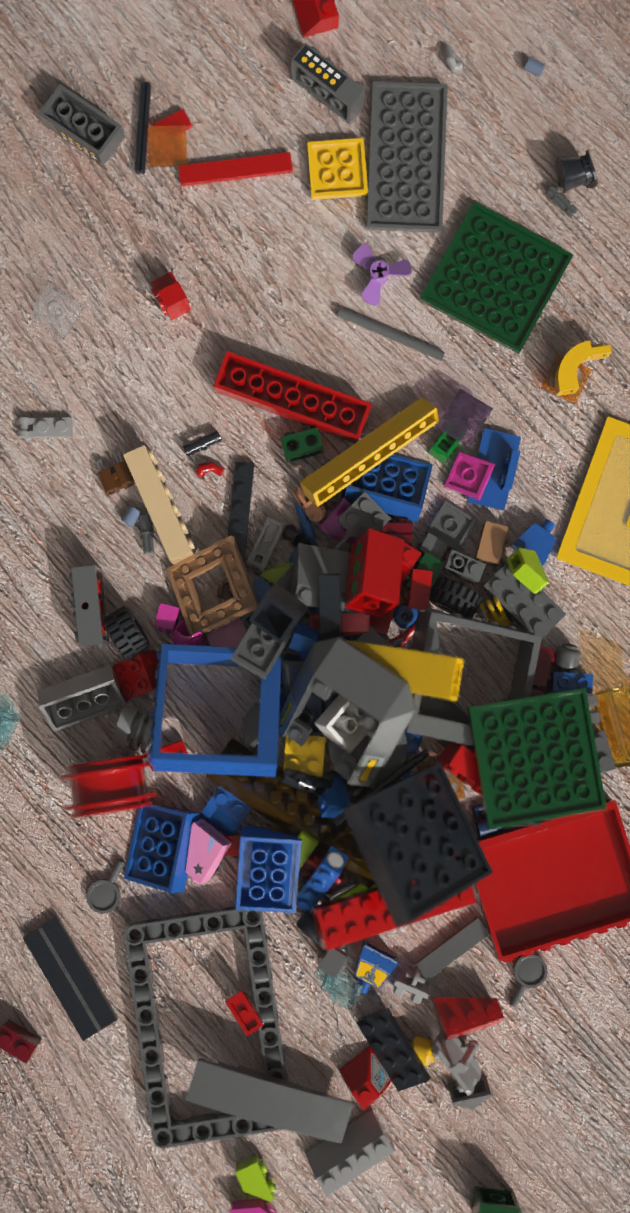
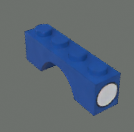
M331 846L312 876H308L297 893L296 905L310 913L311 907L318 903L338 878L349 857Z

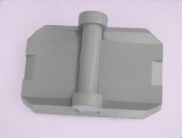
M441 1030L431 1046L434 1058L441 1059L456 1079L458 1090L465 1092L469 1096L473 1093L476 1083L481 1078V1068L472 1057L474 1053L478 1052L480 1044L472 1039L464 1045L458 1037L445 1041Z

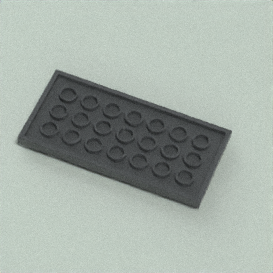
M373 81L367 230L442 233L448 84Z

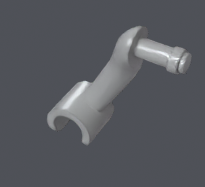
M350 876V883L337 888L331 893L326 892L323 896H328L329 901H331L334 897L353 888L356 885L354 878Z

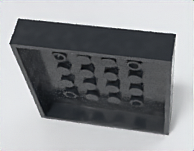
M441 762L342 810L395 927L414 922L493 873Z

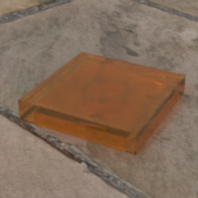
M186 125L148 127L151 168L188 165Z

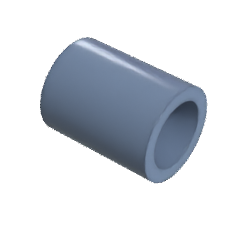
M530 57L524 70L540 77L545 64Z
M129 506L121 521L133 527L141 512Z

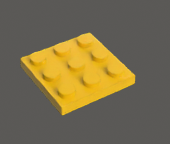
M364 138L307 142L312 200L368 196Z

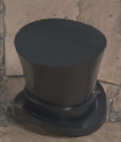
M589 149L586 150L585 155L580 157H557L556 172L563 194L581 185L589 189L597 187L598 178Z

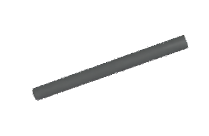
M340 308L337 314L342 319L442 361L445 354L444 351L344 308Z

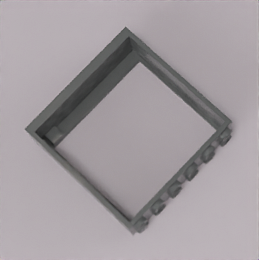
M425 609V612H418L410 649L412 651L431 652L437 621L520 639L509 700L530 697L542 637L535 636L533 631L517 630L516 627L499 626V623L482 622L478 618H465L463 615L456 613L448 614L439 609ZM412 693L417 710L405 732L473 745L470 725L419 715L418 711L422 695Z

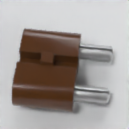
M120 452L114 453L117 463L112 468H105L101 459L96 461L99 468L97 476L107 496L120 492L122 488L127 489L136 484Z

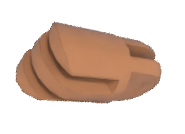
M301 486L291 493L312 522L319 523L325 519L326 509L323 504L317 507L304 495Z

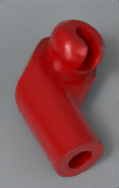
M212 461L198 464L195 473L199 477H204L206 473L213 472L221 477L225 468Z

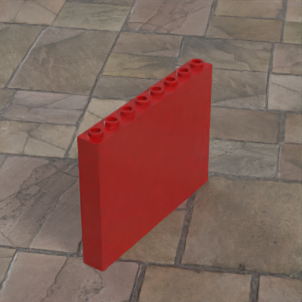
M607 799V809L543 820L539 826H518L477 839L493 873L477 882L475 887L496 957L500 962H511L517 956H531L537 950L547 951L557 944L567 945L573 939H587L590 937V934L596 932L597 934H603L608 932L610 928H623L628 925L627 923L630 922V844L616 800Z

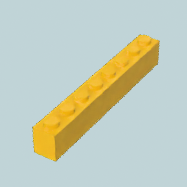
M423 397L413 402L300 481L304 495L319 507L438 423L437 408Z

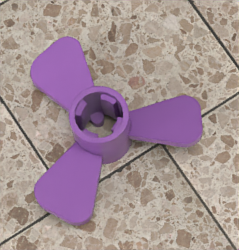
M362 244L353 254V261L370 271V282L362 292V299L373 306H377L380 303V288L386 284L388 276H409L412 273L410 262L406 259L390 266L384 261H376L368 244ZM382 271L383 276L378 277L379 274L377 272Z

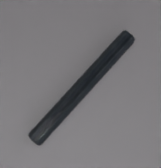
M144 81L140 85L134 168L137 174H144L146 168L151 84Z

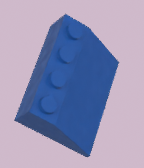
M392 454L348 485L344 498L352 504L365 491L386 514L418 522L433 464Z
M154 803L150 806L138 808L124 879L168 893L185 892L188 877L185 871L191 827L193 822L199 821L200 814Z
M241 827L236 910L296 913L301 853L300 838L262 827Z

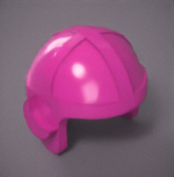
M185 620L177 624L172 634L174 645L204 646L206 642L205 636H202L200 631L190 636Z

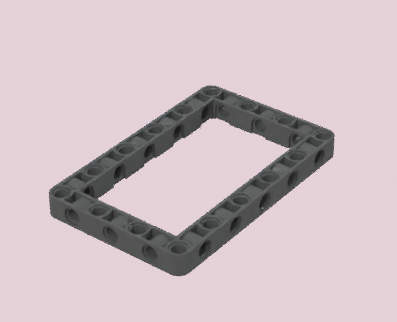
M236 906L136 921L131 923L125 931L124 938L152 1140L158 1148H170L284 1130L245 1119L248 1122L246 1125H241L238 1123V1120L244 1118L227 1113H208L177 1121L171 1117L168 1077H165L163 1041L158 1027L160 1020L157 998L154 997V977L151 957L149 958L147 948L148 943L244 929L255 1007L264 1022V1026L259 1028L265 1074L271 1076L273 1072H279L282 1075L280 1079L288 1081L263 911H255L258 913V918L253 920L247 915L250 910H236ZM216 917L219 920V924L216 926L211 925L209 918ZM170 924H178L180 930L177 932L172 931ZM137 929L140 932V937H133L131 930ZM255 951H261L263 952L264 957L261 959H257L254 957L253 953ZM138 969L144 970L145 973H146V976H145V977H140V976H138V975H137V970H138ZM261 991H267L270 994V996L266 999H263L260 997L259 993ZM142 1010H149L152 1016H144ZM272 1031L276 1036L270 1039L266 1037L265 1033ZM148 1050H154L157 1056L151 1057L148 1054ZM156 1090L161 1091L163 1096L157 1097L153 1092ZM205 1125L208 1128V1130L201 1131L199 1129V1126ZM159 1132H166L168 1137L160 1136Z

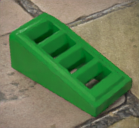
M452 420L433 444L429 454L441 463H445L467 433V430ZM452 429L453 431H455L457 434H459V437L449 430ZM447 435L448 437H450V438H451L452 440H454L455 442H452L450 439H448V438L445 437V436ZM441 441H442L443 443H445L447 446H449L450 449L447 448L446 446H444V445L441 443Z

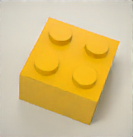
M309 735L306 743L300 746L286 736L283 771L285 769H292L322 777L326 737Z

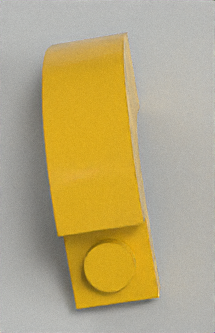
M589 340L569 350L556 369L554 378L556 396L576 393L579 389L577 378L578 366L585 361L607 358L612 353L611 345L604 346L603 343L591 347Z

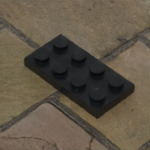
M284 657L281 660L284 702L306 659ZM313 692L299 719L313 728L310 736L324 737L323 732L314 724L325 712L324 699Z
M389 1007L359 1018L356 1022L397 1091L429 1081L431 1076Z

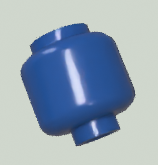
M408 604L399 605L394 610L393 621L399 628L409 629L416 623L418 611L408 608Z

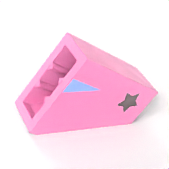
M204 819L192 824L185 871L192 881L199 884L211 879L232 844L230 840Z

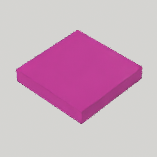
M459 451L444 487L480 500L495 464Z

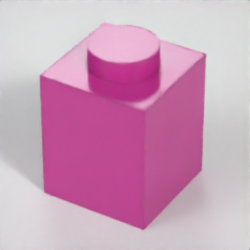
M160 603L154 626L159 627L158 631L170 634V630L174 631L177 626L181 609Z

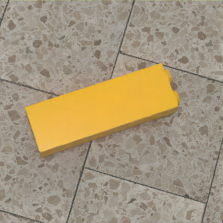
M348 641L408 681L411 693L457 701L463 659Z

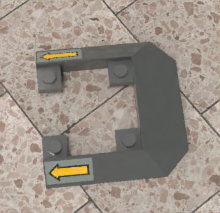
M342 637L317 641L313 644L279 712L278 728L281 737L283 738L286 735L300 746H303L313 728L301 721L299 717L311 693H315L326 701L332 691H336L365 711L359 724L372 732L374 736L360 761L345 751L334 770L349 780L347 784L372 788L417 710L409 683Z

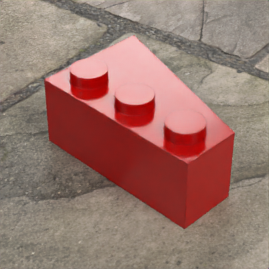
M434 997L432 1000V1005L445 1041L501 1023L505 1018L497 998Z

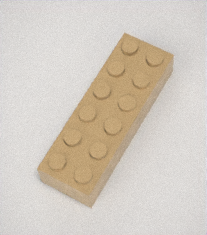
M145 445L123 454L170 562L174 565L194 555V551H197L193 540L187 538L186 534L189 531L185 522L179 520V516L182 515L175 502H171V499L174 497L167 484L164 485L163 483L166 479L162 470L159 467L156 468L158 461L151 449L148 450Z

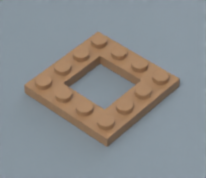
M229 536L166 568L190 636L198 631L204 636L255 611L259 605L258 598L233 536ZM222 564L234 597L204 612L192 579Z

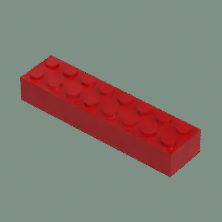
M229 351L226 352L213 386L218 394L309 427H318L320 431L353 443L360 440L372 407V403Z
M472 886L412 923L476 903ZM378 887L311 907L320 945L326 951L399 928L395 927Z

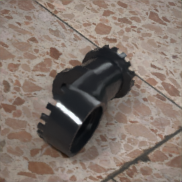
M287 524L284 527L285 529H282V538L289 540L296 549L298 543L316 546L310 537L304 532L296 530L293 524Z

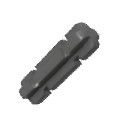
M549 187L545 194L550 199L552 198L553 202L562 211L565 210L567 216L572 218L577 213L578 208L571 205V202L561 192L558 193L556 187Z

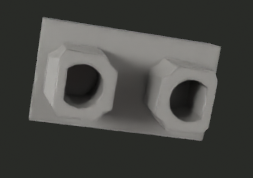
M418 968L415 969L414 973L410 971L404 973L397 970L393 993L403 996L405 990L411 992L410 999L420 1004L424 998L427 999L429 996L430 983L425 982L426 978L420 976L421 970Z

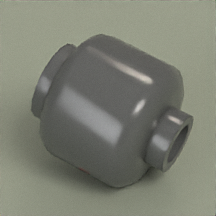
M563 643L562 646L556 648L554 665L559 667V671L570 673V670L578 668L581 651L577 649L578 646Z

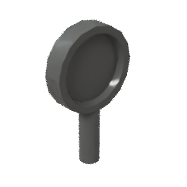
M118 859L108 879H99L89 887L86 898L89 907L93 911L100 914L109 913L119 904L121 893L115 881L125 864L124 861Z
M535 953L527 957H522L521 955L514 962L513 972L519 985L509 1002L513 1007H517L526 987L536 988L546 980L548 974L547 965Z

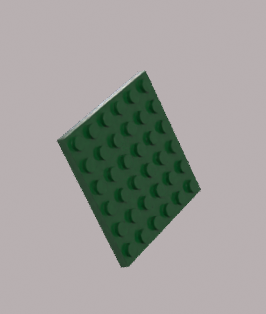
M474 201L419 301L519 354L574 254Z
M586 688L467 707L487 829L491 830L607 809Z

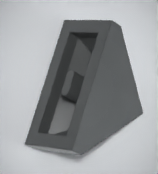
M482 1076L479 1079L473 1093L469 1096L465 1092L458 1090L456 1082L448 1084L452 1105L473 1110L491 1097L486 1076Z

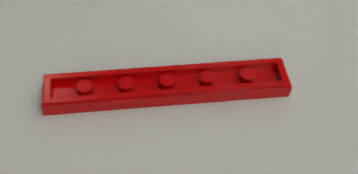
M285 152L180 165L179 173L181 187L288 174L293 173L291 153Z

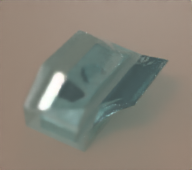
M0 707L1 751L5 750L10 742L20 715L3 707Z
M341 972L337 974L335 979L326 973L321 989L329 993L333 1002L350 1010L353 1005H356L363 985L356 979Z

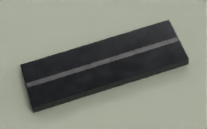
M58 916L23 937L24 942L82 1041L117 1021V1015Z

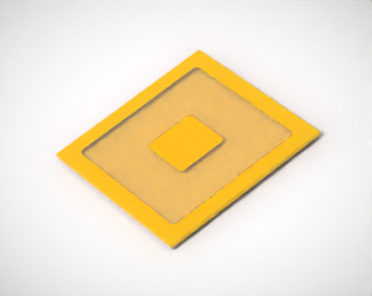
M608 416L556 559L630 586V424Z

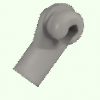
M444 46V57L451 72L462 71V62L460 60L455 61L452 46Z

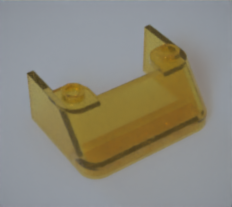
M630 683L595 693L598 696L599 704L594 708L600 711V729L606 732L615 767L617 768L630 766Z

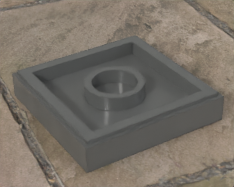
M444 500L424 533L436 536L448 543V548L458 552L477 519Z

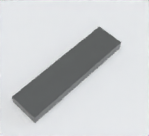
M476 917L417 961L415 966L421 970L420 973L428 981L490 933L480 919Z

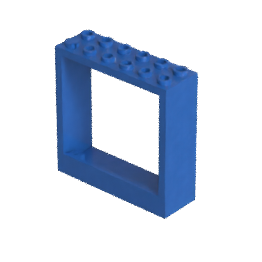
M162 644L161 651L157 652L158 669H156V688H154L155 707L152 708L153 726L150 729L151 745L153 746H149L148 752L149 763L153 764L154 771L275 777L278 748L281 654L265 680L261 678L257 757L161 752L167 664L242 666L230 660L237 648Z

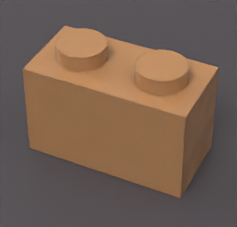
M485 521L474 559L497 566L499 562H503L505 551H502L504 543H508L510 533L507 532L508 526Z

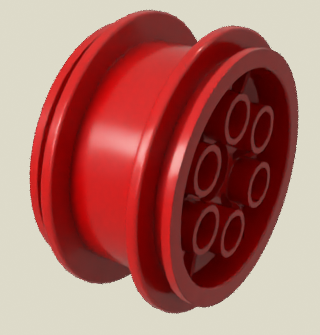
M147 754L65 766L64 770L68 769L69 774L60 775V780H70L73 804L65 805L64 810H73L74 813L70 814V818H77L153 805V801H149L148 798L156 796L157 792L147 791L144 767L152 766L153 764L143 762V758L147 757Z

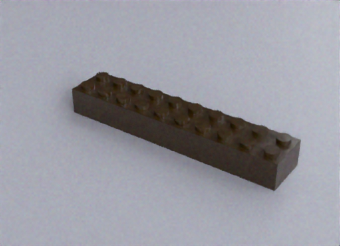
M231 738L220 753V755L257 757L255 753ZM276 769L275 777L206 774L207 778L293 837H297L304 831L316 839L319 843L313 851L322 857L331 846L349 857L342 871L369 889L375 884L347 820L336 826L332 821L334 818L321 817L320 809L317 806L319 797L313 793L302 791L283 783L282 772Z

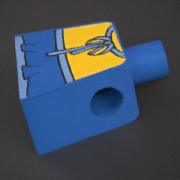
M363 941L354 969V976L360 979L356 989L364 994H367L371 985L380 989L397 966V958Z

